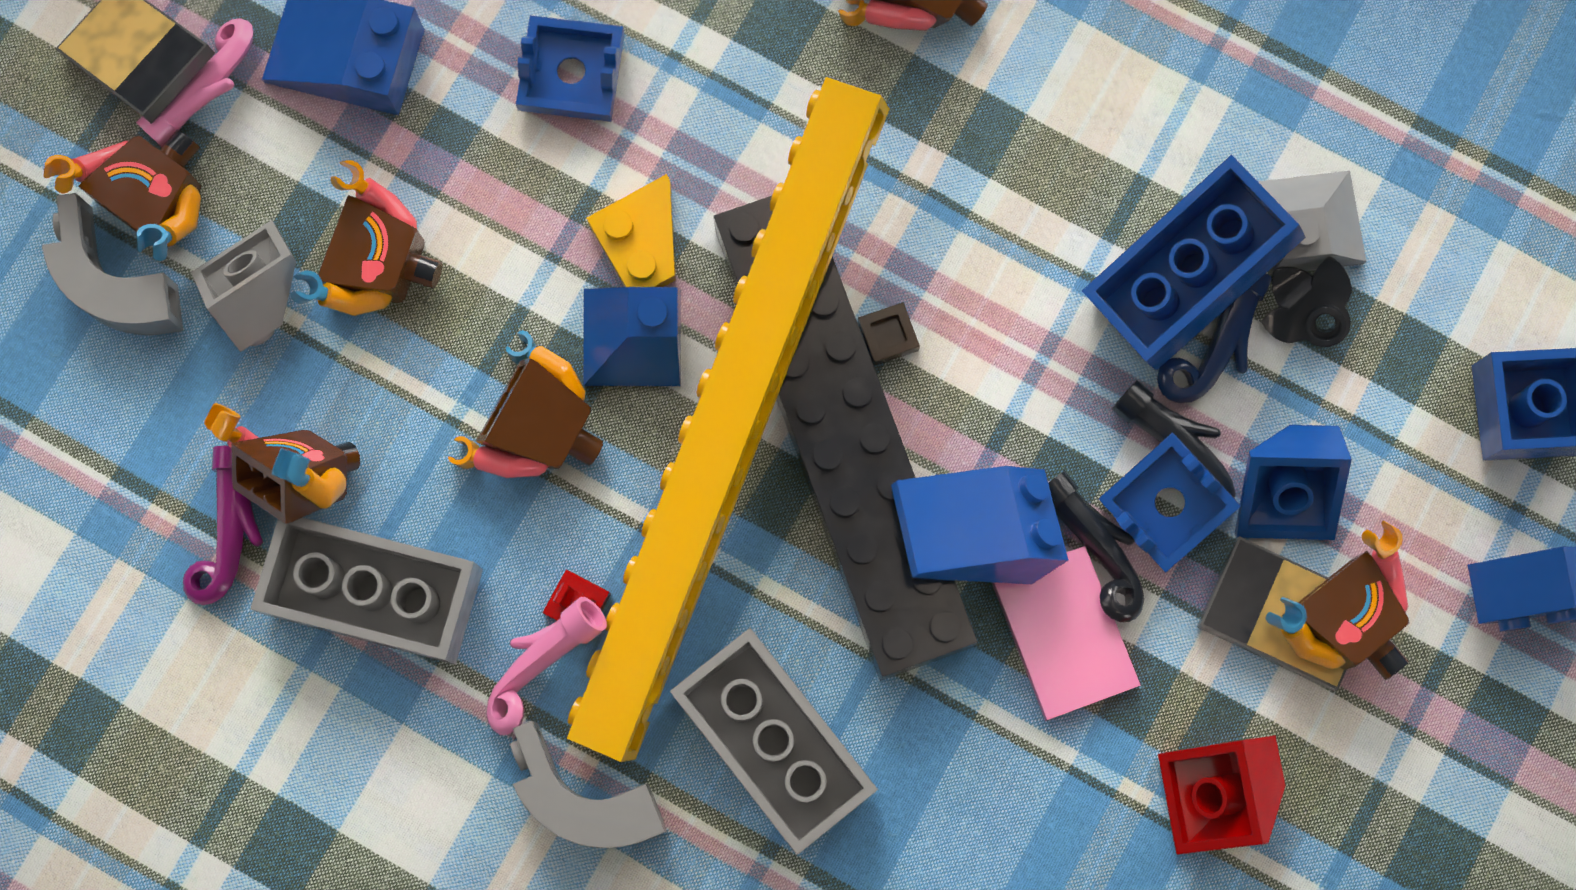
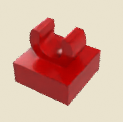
M566 569L542 613L557 621L561 618V613L580 597L590 599L602 611L611 593Z

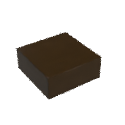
M904 302L858 317V325L874 366L919 351L920 345Z

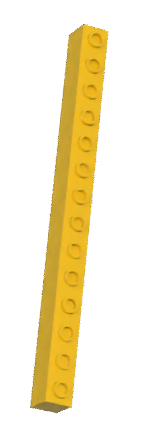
M826 77L821 90H815L810 97L806 111V117L809 121L803 136H797L790 148L788 164L791 167L785 182L778 183L772 194L770 210L773 213L766 230L761 229L754 240L752 257L755 259L748 276H742L736 286L733 302L737 305L730 323L725 322L718 332L715 341V349L718 351L712 368L706 369L702 374L697 387V396L700 397L693 416L689 415L684 420L679 432L678 442L682 444L675 463L670 462L663 472L660 481V489L663 490V494L657 509H652L643 523L641 534L645 539L639 555L633 556L625 569L623 583L627 584L620 603L616 602L607 615L605 630L608 631L602 649L596 650L589 661L586 676L590 680L583 697L579 696L575 700L569 712L568 724L572 726L567 739L620 762L636 760L650 724L647 720L653 705L658 704L868 164L866 160L872 145L876 146L890 110L882 95Z

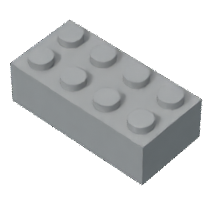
M303 517L287 524L278 519L250 609L266 616L456 665L483 569L473 561Z
M751 628L747 629L670 690L674 698L797 855L878 790Z

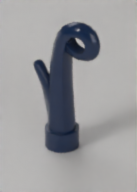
M1267 273L1220 314L1210 344L1198 370L1188 360L1182 358H1171L1159 368L1157 383L1162 395L1176 403H1190L1203 397L1214 386L1233 353L1238 373L1244 374L1247 372L1248 340L1253 316L1258 302L1263 300L1272 281V278ZM1175 371H1181L1186 376L1188 386L1180 388L1174 383L1173 376Z

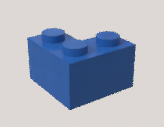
M1562 546L1468 564L1478 624L1498 623L1500 632L1531 628L1530 618L1546 616L1548 624L1576 623V547Z

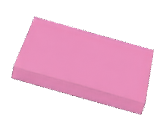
M1085 546L1067 552L1069 561L1032 585L992 582L1045 721L1141 686L1115 620L1106 615L1101 607L1099 596L1102 587Z

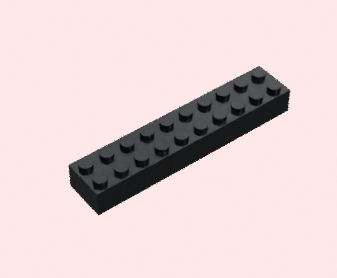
M772 195L713 216L715 233L735 287L742 276H748L755 259L752 257L754 240L761 229L766 230L773 213L770 210ZM832 257L777 396V402L878 678L882 681L971 649L978 642L955 580L912 578L891 484L897 480L916 477Z

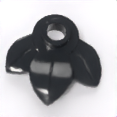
M1327 257L1316 269L1313 276L1307 271L1294 267H1282L1274 270L1272 291L1279 307L1269 312L1261 321L1269 334L1285 343H1294L1307 339L1310 343L1319 347H1331L1343 341L1351 325L1350 316L1345 306L1352 293L1350 278L1344 267L1334 258ZM1320 315H1331L1335 319L1333 326L1329 329L1317 327L1316 320Z

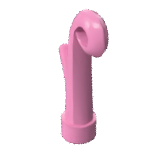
M239 18L230 20L221 26L215 36V47L219 52L203 66L152 124L143 117L136 122L161 147L198 110L213 99L234 88V82L228 77L247 55L253 43L254 31L251 23Z
M580 597L561 613V618L555 623L534 634L511 640V647L527 650L515 660L494 686L489 696L486 715L488 724L494 732L499 735H508L514 732L513 728L521 725L524 718V705L517 694L520 689L581 643H589L606 629L605 616L593 601Z

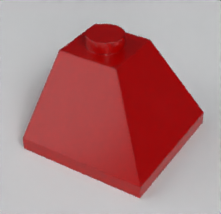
M1276 735L1158 754L1176 855L1269 843L1286 786Z

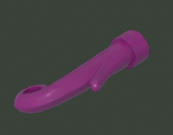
M228 445L213 447L212 471L216 472L217 497L216 563L206 560L197 561L189 566L183 577V591L189 600L199 605L213 604L224 597L232 586L238 571L244 531L254 546L259 547L263 544V539L253 515L251 500L233 489L232 448ZM207 573L212 578V581L205 589H202L200 587V578L203 574Z

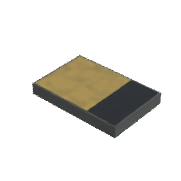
M100 0L56 47V50L64 58L151 124L215 54L208 44L147 0Z
M1240 536L1237 537L1197 627L1332 691L1339 689L1346 670L1340 667L1330 669L1299 658L1283 636L1281 629L1270 625L1266 621V615L1269 612L1283 617L1285 605L1280 601L1282 597L1299 602L1328 577Z

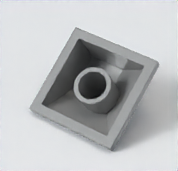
M1350 171L1258 181L1300 224L1306 237L1269 270V275H1273L1275 269L1282 267H1294L1304 271L1316 270L1327 257L1334 258L1343 267L1361 265L1367 262Z
M271 220L191 272L207 310L240 352L249 346H258L266 342L273 335L275 329L282 326L296 260L279 229Z

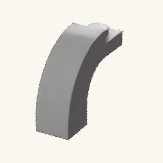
M77 193L58 195V213L53 214V228L60 242L44 244L42 249L47 268L54 282L64 295L94 319L118 331L136 335H160L183 331L178 285L165 273L131 278H121L106 274L98 259L92 207Z
M529 721L513 728L517 738L516 741L510 743L514 758L521 771L529 769L531 774L530 777L514 783V789L525 808L549 831L573 843L597 848L634 845L668 832L649 784L641 785L608 799L593 800L583 797L572 791L559 776L537 722Z

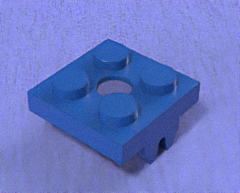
M530 15L527 36L521 37L522 58L518 57L517 62L519 86L516 107L518 111L612 122L625 35L623 26ZM576 59L582 62L585 66L584 77L574 84L563 82L558 77V68L563 61Z
M1173 432L1099 498L1102 504L1116 518L1121 528L1133 537L1135 543L1148 553L1165 573L1241 507L1235 498ZM1175 488L1183 494L1185 506L1179 515L1166 517L1159 513L1155 505V499L1161 490Z

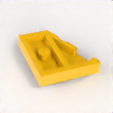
M667 174L586 218L591 230L625 287H664L676 280L671 182Z

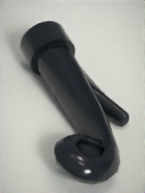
M1136 380L1111 409L1128 424L1132 421L1160 442L1173 432L1235 498L1236 493L1233 481L1226 468L1198 438L1215 439L1220 437L1221 431L1216 427L1188 419L1169 409L1153 397L1154 394Z
M1064 470L1048 483L1056 514L1114 579L1106 583L1100 592V604L1104 613L1118 622H1130L1136 619L1142 611L1144 604L1143 587L1136 571L1116 540L1126 545H1132L1135 541L1129 533L1110 522L1078 493L1079 487ZM1115 593L1125 596V606L1116 600Z

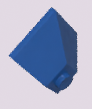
M678 287L584 289L583 386H681V289Z
M1289 425L1249 451L1240 500L1241 507L1238 511L1235 528L1236 538L1240 536L1242 538L1335 540L1352 461L1340 426Z

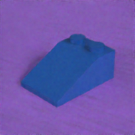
M287 0L262 81L266 84L399 116L425 29L414 7L390 1Z
M1000 466L903 479L891 484L912 578L1032 585L1069 561L1045 469Z

